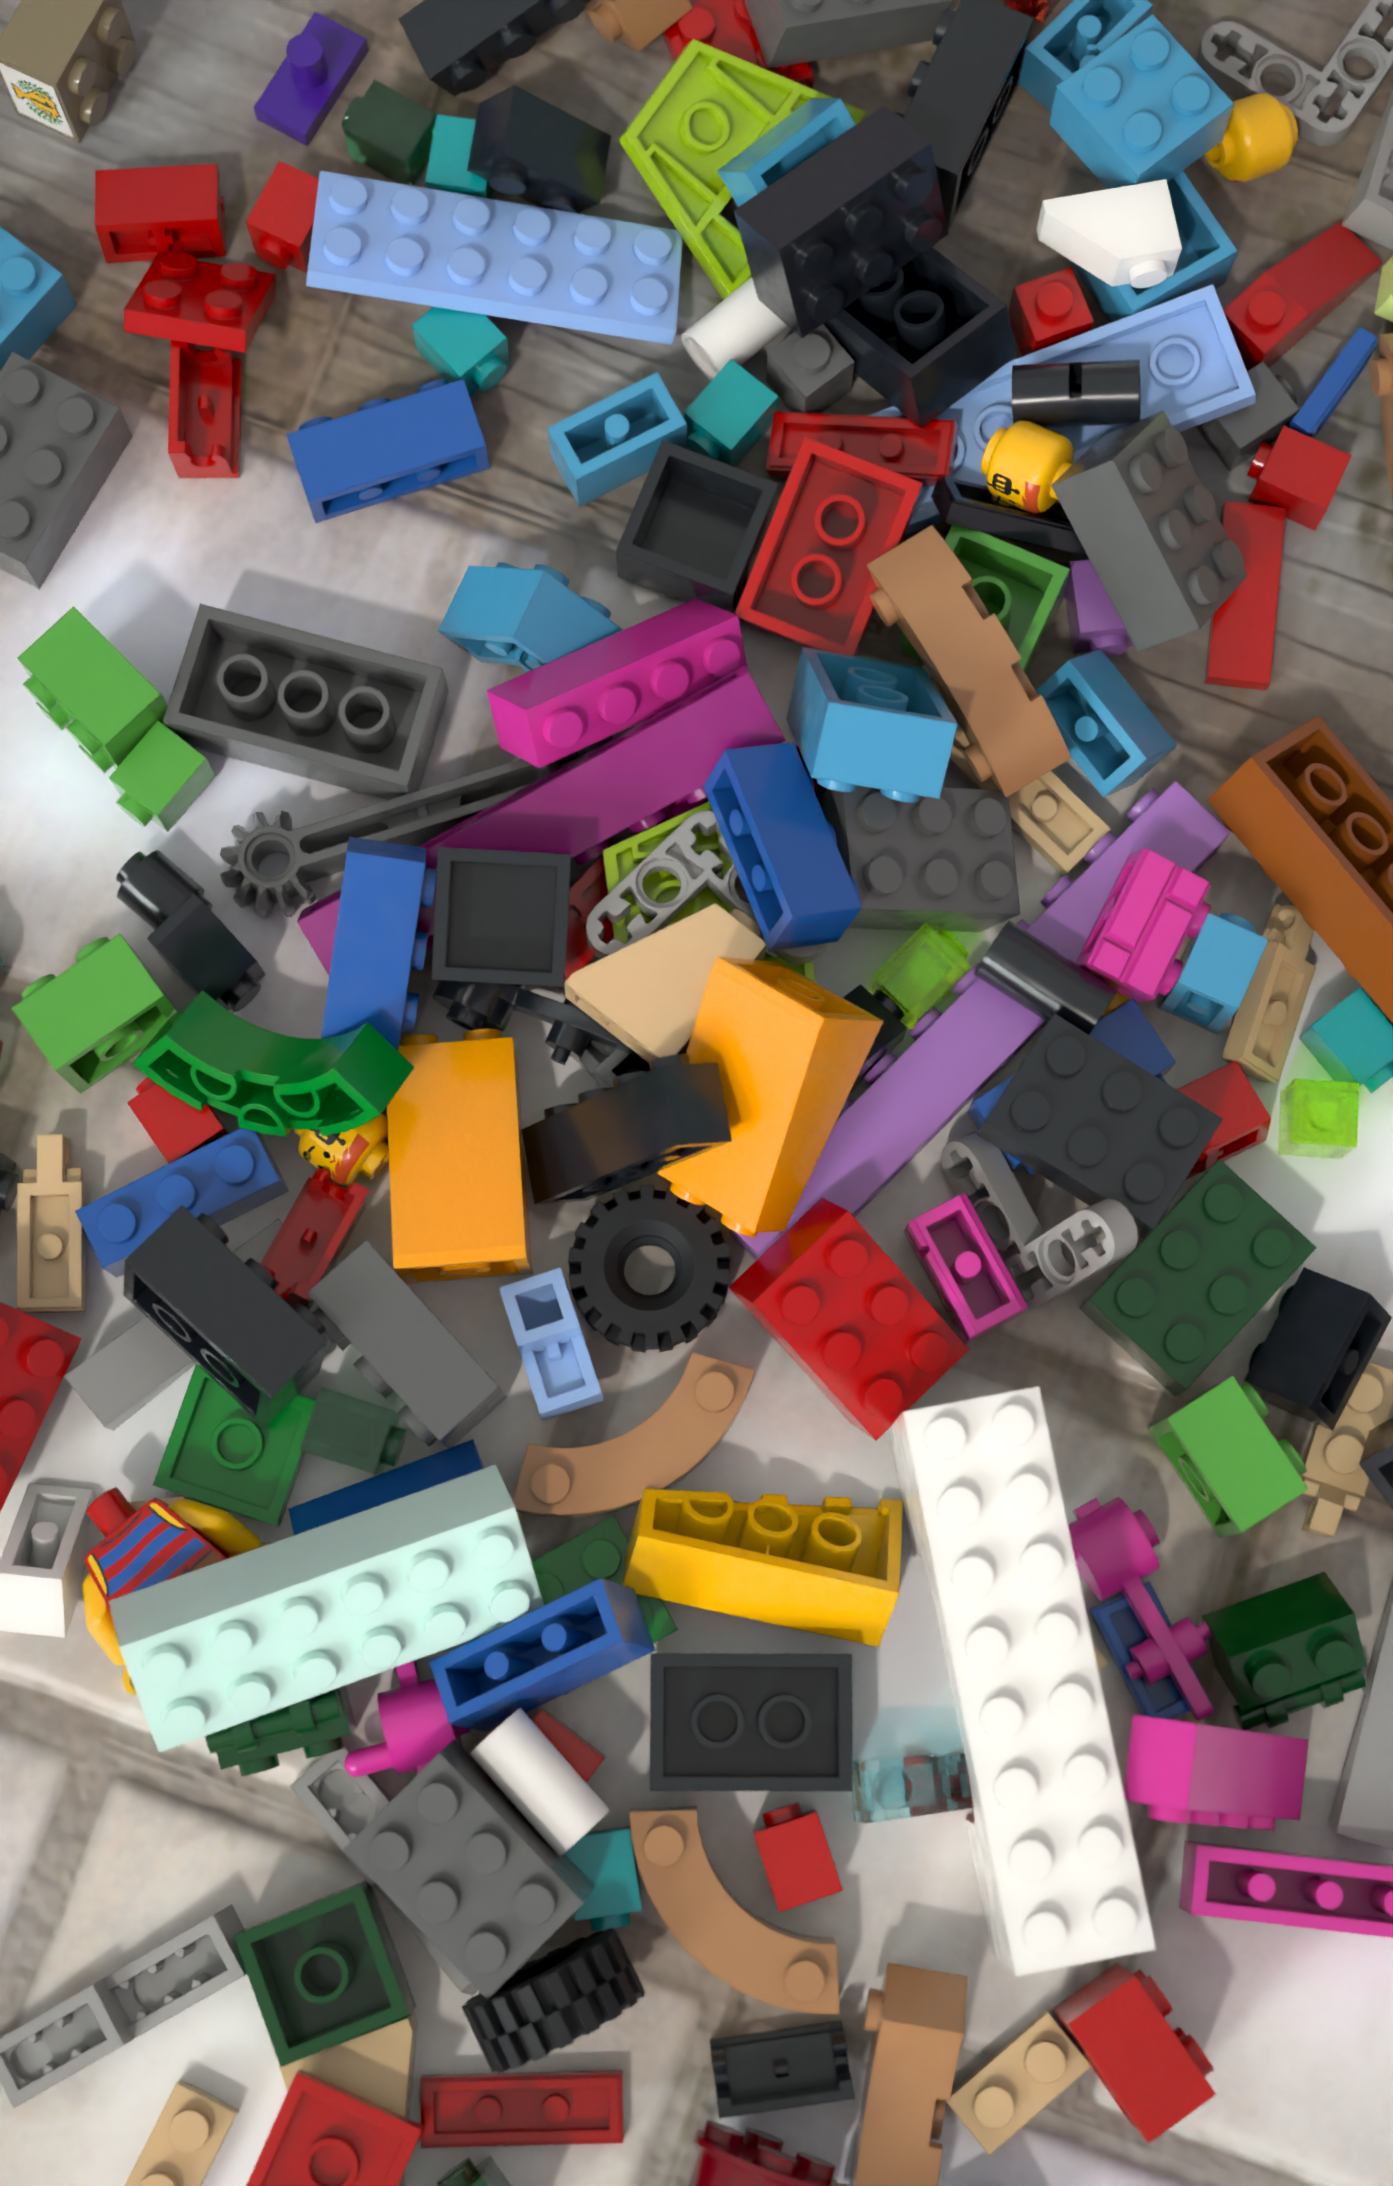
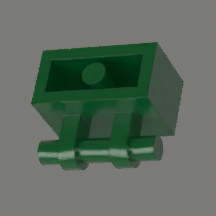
M1325 1571L1202 1615L1203 1622L1208 1625L1212 1634L1208 1641L1215 1668L1238 1703L1233 1706V1712L1241 1730H1247L1264 1723L1268 1728H1273L1288 1722V1715L1319 1703L1323 1708H1328L1344 1702V1694L1366 1687L1360 1668L1367 1665L1355 1614Z
M345 1685L206 1735L205 1739L209 1752L211 1754L217 1753L221 1770L238 1765L241 1776H247L280 1766L277 1755L303 1747L305 1758L307 1759L343 1749L342 1736L350 1735L357 1727Z

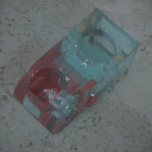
M964 1752L928 1755L913 1754L853 1760V1791H851L853 1817L856 1822L866 1824L974 1808Z

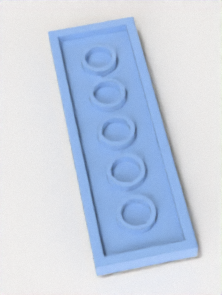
M320 171L306 286L672 345L677 328L682 237L677 230Z
M1211 284L1006 363L935 418L955 420L958 426L952 478L987 486V476L981 472V462L986 446L998 429H1008L1013 424V365L1140 359L1141 420L1164 410L1172 427L1179 432L1256 404V393L1214 285ZM895 406L868 415L908 418ZM1130 424L1050 427L1047 429L1061 434L1070 440L1074 449V464L1102 436ZM923 486L922 494L905 535L943 522L931 498L935 486Z

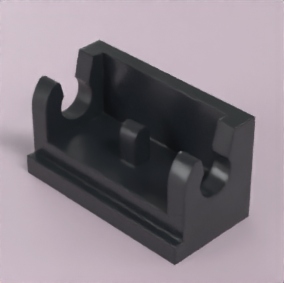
M841 2020L710 2039L719 2119L855 2099L847 2057L846 2037Z

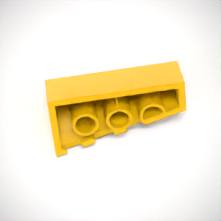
M644 1489L627 1544L622 1585L633 1588L636 1594L879 1647L900 1593L903 1500L880 1499L877 1508L852 1507L849 1497H824L822 1505L789 1504L787 1496L780 1494H762L759 1500L750 1503L733 1502L727 1492Z

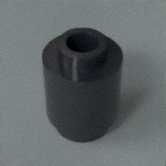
M155 850L147 856L141 851L137 852L124 864L116 876V880L121 884L117 892V898L154 930L193 893L210 910L212 908V904L203 897L204 888L159 850Z

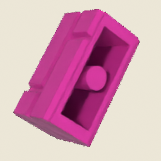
M1143 848L1129 854L1076 964L1117 989L1118 993L1136 1002L1142 1003L1154 1000L1158 993L1165 996L1172 989L1181 973L1183 962L1177 959L1176 956L1185 937L1188 936L1191 939L1196 937L1205 917L1210 913L1211 905L1206 903L1204 899L1211 884L1202 877L1185 868L1176 866L1174 862L1151 850Z
M966 1193L948 1200L907 1223L903 1232L946 1311L953 1312L955 1317L952 1319V1322L964 1344L1015 1319L1028 1308Z

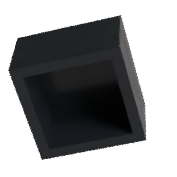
M662 440L616 549L618 577L683 602L697 598L735 614L778 505L779 483Z
M438 847L431 980L564 987L571 854Z

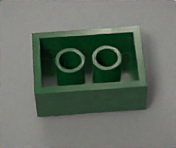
M1219 1159L1201 1176L1161 1219L1155 1229L1136 1246L1079 1309L1173 1396H1176L1185 1391L1317 1247Z

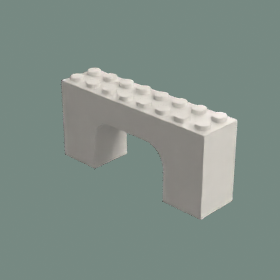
M1037 1386L902 1412L888 1429L913 1557H922L932 1590L968 1768L974 1817L965 1820L991 1951L1015 1976H1021L1154 1950L1156 1947L1040 1388Z

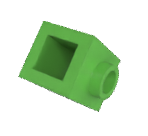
M157 720L110 775L109 779L121 795L115 803L127 815L143 827H146L153 820L168 832L216 775L206 757Z

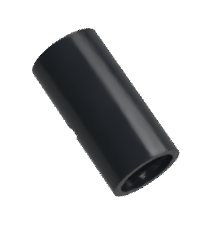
M1140 359L1013 365V424L1017 421L1025 420L1045 428L1120 425L1140 421Z
M1010 920L995 938L974 972L975 976L1046 1022H1049L1055 1013L1088 1035H1090L1118 992L1117 989L1072 960L1066 959L1058 951Z

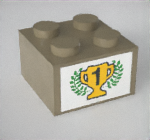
M21 0L0 36V77L18 115L78 143H81L90 125L96 126L101 121L107 108L109 91L118 76L127 74L136 55V42L121 0Z

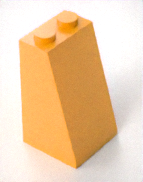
M717 957L709 975L686 1054L689 1055L690 1064L718 1063L732 1142L656 1173L672 1182L670 1191L679 1198L696 1205H705L706 1203L721 1212L723 1215L720 1221L726 1227L739 1234L756 1237L757 1233L785 1231L881 1028L883 1020L780 962Z
M478 1029L463 1033L464 1041L438 1043V1036L432 1034H415L400 1038L398 1052L415 1068L387 1105L393 1269L406 1284L533 1274L524 1143L521 1130L522 1115L517 1048L514 1038H502L500 1030Z

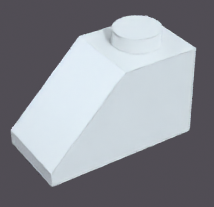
M1166 179L1043 200L1036 227L1038 240L1113 287L1131 283V286L1135 288H1147L1163 282L1167 277L1173 276L1182 246Z
M28 1483L0 1559V1631L66 1637L81 1592L85 1564L83 1558L86 1555L91 1520L86 1514V1510L93 1502V1490Z

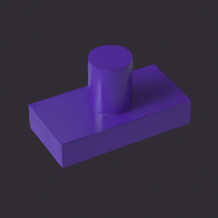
M314 12L302 33L289 41L286 48V58L253 107L256 119L308 147L369 52L367 39Z

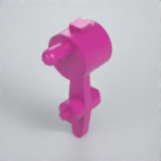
M1116 1497L1102 1506L1097 1498L1075 1509L1073 1513L1077 1520L1068 1524L1078 1570L1100 1601H1104L1122 1591L1148 1639L1129 1649L1133 1662L1126 1665L1125 1669L1131 1680L1134 1681L1143 1676L1145 1681L1151 1686L1170 1675L1197 1721L1214 1713L1208 1697L1189 1665L1208 1654L1204 1643L1206 1639L1212 1637L1208 1625L1202 1622L1195 1626L1188 1617H1185L1168 1627L1141 1582V1579L1160 1569L1158 1559L1153 1550V1547L1159 1545L1160 1541L1147 1516L1141 1509L1132 1513L1120 1497Z
M416 1660L396 1667L400 1682L399 1688L377 1694L380 1719L386 1742L351 1751L344 1761L345 1770L351 1776L361 1777L393 1767L398 1775L417 1770L419 1773L453 1740L463 1748L461 1735L471 1732V1729L449 1724L435 1678L421 1681Z

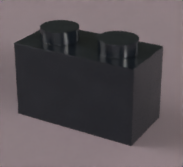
M513 85L479 103L467 171L489 181L490 186L498 192L517 195L538 207L579 213L601 202L611 135Z
M1304 1267L1295 1285L1289 1287L1284 1293L1279 1305V1315L1266 1340L1261 1342L1253 1351L1249 1361V1372L1244 1381L1249 1383L1268 1404L1333 1431L1392 1317L1369 1292Z

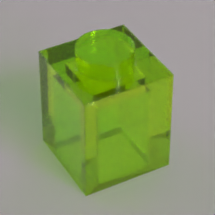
M925 923L872 975L869 990L873 993L876 990H881L888 995L903 1011L905 1016L901 1021L912 1030L932 1008L936 1007L938 1009L954 993L953 988L972 967L965 961L969 954L961 942L950 932L941 929L936 933Z
M1293 1079L1280 1092L1278 1155L1342 1159L1357 1147L1359 1083Z

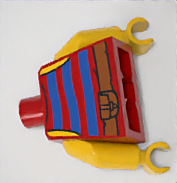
M112 1488L93 1501L86 1510V1514L106 1538L91 1549L83 1558L89 1571L82 1584L87 1629L115 1665H122V1679L125 1690L131 1695H137L119 1649L109 1601L271 1543H260V1539L255 1533L226 1510L187 1498L168 1504L155 1497L136 1511L118 1488Z

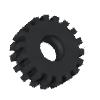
M640 1185L639 1191L627 1193L625 1188L613 1193V1199L605 1204L600 1201L590 1210V1217L585 1223L581 1221L575 1232L576 1239L573 1247H570L568 1276L578 1309H580L586 1322L594 1331H599L605 1336L607 1341L616 1346L621 1344L630 1347L632 1351L645 1353L646 1350L659 1349V1352L673 1350V1346L685 1342L687 1344L698 1337L700 1331L712 1324L717 1317L721 1305L724 1304L728 1292L730 1254L728 1244L722 1236L720 1225L715 1217L711 1219L705 1212V1206L696 1205L679 1198L670 1191V1187L667 1188V1191L654 1190V1185ZM651 1245L664 1249L672 1257L675 1264V1276L672 1283L666 1290L655 1295H645L636 1292L627 1283L624 1275L627 1258L634 1250L643 1246Z
M610 1928L605 1931L595 1932L587 1938H579L563 1948L559 1947L547 1953L546 1956L523 1965L488 2000L478 1992L479 1995L470 1998L462 2006V2009L493 2073L496 2071L501 2073L509 2068L513 2070L521 2067L532 2059L536 2061L543 2058L557 2048L562 2049L574 2043L573 2040L582 2035L594 2032L600 2028L601 2024L614 2020L623 2014V2010L634 2006L638 1999L645 1995V1990L616 1929Z

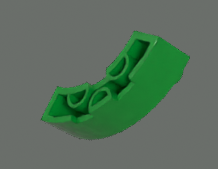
M203 990L168 1019L132 1063L156 1084L199 1111L206 1104H209L219 1110L237 1116L240 1128L286 1137L292 1129H319L321 1136H329L366 1124L384 1111L415 1068L368 1022L349 1033L330 1038L308 1039L291 1037L271 1032L243 1020L217 1003Z

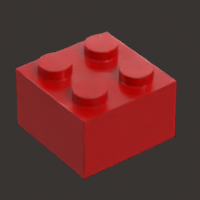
M1116 1962L1052 2008L1126 2119L1148 2143L1155 2140L1217 2095L1205 2078V2076L1214 2071L1212 2064L1190 2034L1187 2036L1180 2027L1174 2030L1171 2029L1165 2017L1174 2011L1154 1980L1150 1976L1146 1977L1140 1969L1132 1974Z

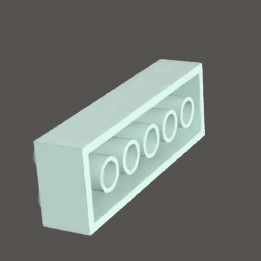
M496 1464L109 1601L119 1649L159 1752L478 1638L544 1606L514 1503Z

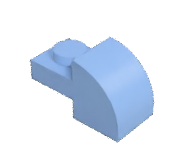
M561 1267L499 1287L542 1421L604 1401Z

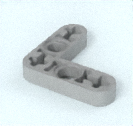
M1393 0L1369 1L1322 72L1243 25L1232 21L1214 24L1204 33L1197 53V63L1220 89L1238 100L1254 94L1267 93L1260 83V78L1270 72L1284 74L1292 84V91L1283 96H1271L1288 106L1292 111L1297 123L1298 136L1318 146H1333L1347 137L1393 68V26L1385 36L1382 45L1373 39L1381 21L1388 18L1390 14L1393 15ZM1226 45L1233 47L1236 50L1234 56H1229L1224 62L1215 57L1216 52L1222 51ZM1350 57L1365 58L1372 64L1374 75L1366 80L1353 79L1346 74L1343 62ZM1251 59H1255L1257 62L1250 79L1243 76L1244 70L1249 68ZM1335 92H1337L1344 99L1340 104L1336 117H1332L1327 123L1321 122L1317 118L1319 112L1326 110Z
M713 811L697 812L687 818L594 907L588 916L586 936L588 946L595 956L602 959L665 928L706 888L714 893L731 911L736 908L747 914L757 923L750 903L740 899L735 891L734 885L739 875L734 863L727 871L725 878L720 879L716 874L722 871L723 862L709 850L704 851L701 855L694 852L696 848V837L694 834L700 831L703 835L709 836L716 831L721 834L718 847L720 852L732 862L731 855ZM658 871H665L674 875L680 883V892L677 897L667 903H657L650 900L643 891V882L649 875ZM628 895H631L640 911L653 918V920L647 924L641 913H639L627 926V937L629 939L627 943L623 944L617 939L611 940L608 944L601 941L604 936V927L601 922L606 919L614 924L621 922L631 912V903L624 900ZM827 943L773 952L787 963L800 965L810 963L818 958Z
M979 1131L953 1140L943 1148L941 1155L942 1169L955 1196L966 1193L1028 1306L1027 1309L1037 1308L1063 1295L1129 1255L1136 1248L1138 1241L1137 1226L1131 1213L1120 1202L1113 1199L1102 1200L1078 1211L1045 1233L1001 1150L978 1136ZM997 1207L1000 1208L1006 1217L1009 1233L1000 1222ZM1102 1228L1106 1238L1098 1244L1092 1233ZM1062 1241L1072 1252L1075 1268L1070 1265L1064 1255ZM1040 1266L1045 1276L1036 1280L1032 1271Z

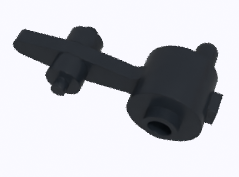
M437 980L439 984L432 996L433 999L449 1010L446 1015L449 1021L466 1030H478L486 1027L502 1032L505 1030L513 1011H520L552 1024L545 1043L554 1049L551 1059L562 1065L566 1064L569 1056L581 1059L590 1040L635 1054L632 1049L567 998L561 1003L525 990L526 985Z

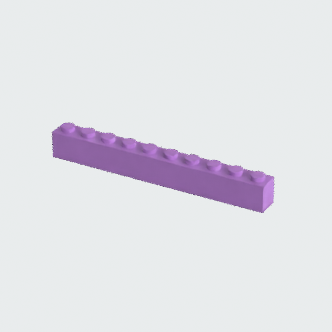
M1176 781L1161 795L1153 788L1147 792L1127 814V817L1133 821L1131 826L1118 839L1111 832L1103 836L1084 857V860L1090 867L1075 882L1067 875L1059 880L1040 902L1047 910L1031 926L1024 919H1021L1016 925L1058 951L1066 959L1076 963L1129 854L1143 848L1148 849L1174 862L1176 866L1196 874L1220 850L1231 832ZM977 963L953 988V991L959 998L943 1014L936 1007L932 1008L909 1032V1035L915 1042L899 1058L891 1051L887 1053L865 1076L864 1079L871 1086L854 1103L847 1097L785 1231L757 1233L756 1237H749L730 1229V1236L756 1261L821 1198L848 1210L855 1218L1048 1022L975 976L974 972L979 965Z

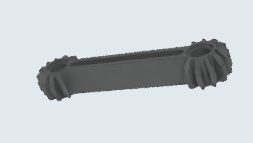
M613 735L541 768L523 759H518L292 830V818L289 812L280 811L276 816L273 826H269L262 812H256L253 815V822L257 829L249 833L244 827L234 825L231 832L240 846L221 848L220 856L222 860L232 865L221 873V880L226 887H238L233 899L239 907L244 908L255 901L258 916L268 918L272 913L274 904L279 903L285 917H292L295 914V907L291 899L299 896L308 904H312L316 900V895L307 882L344 871L349 837H362V839L417 847L522 789L519 787H526V785L557 770L565 762L575 760L613 739ZM283 853L290 857L287 868L281 874L274 877L259 874V865L269 854Z

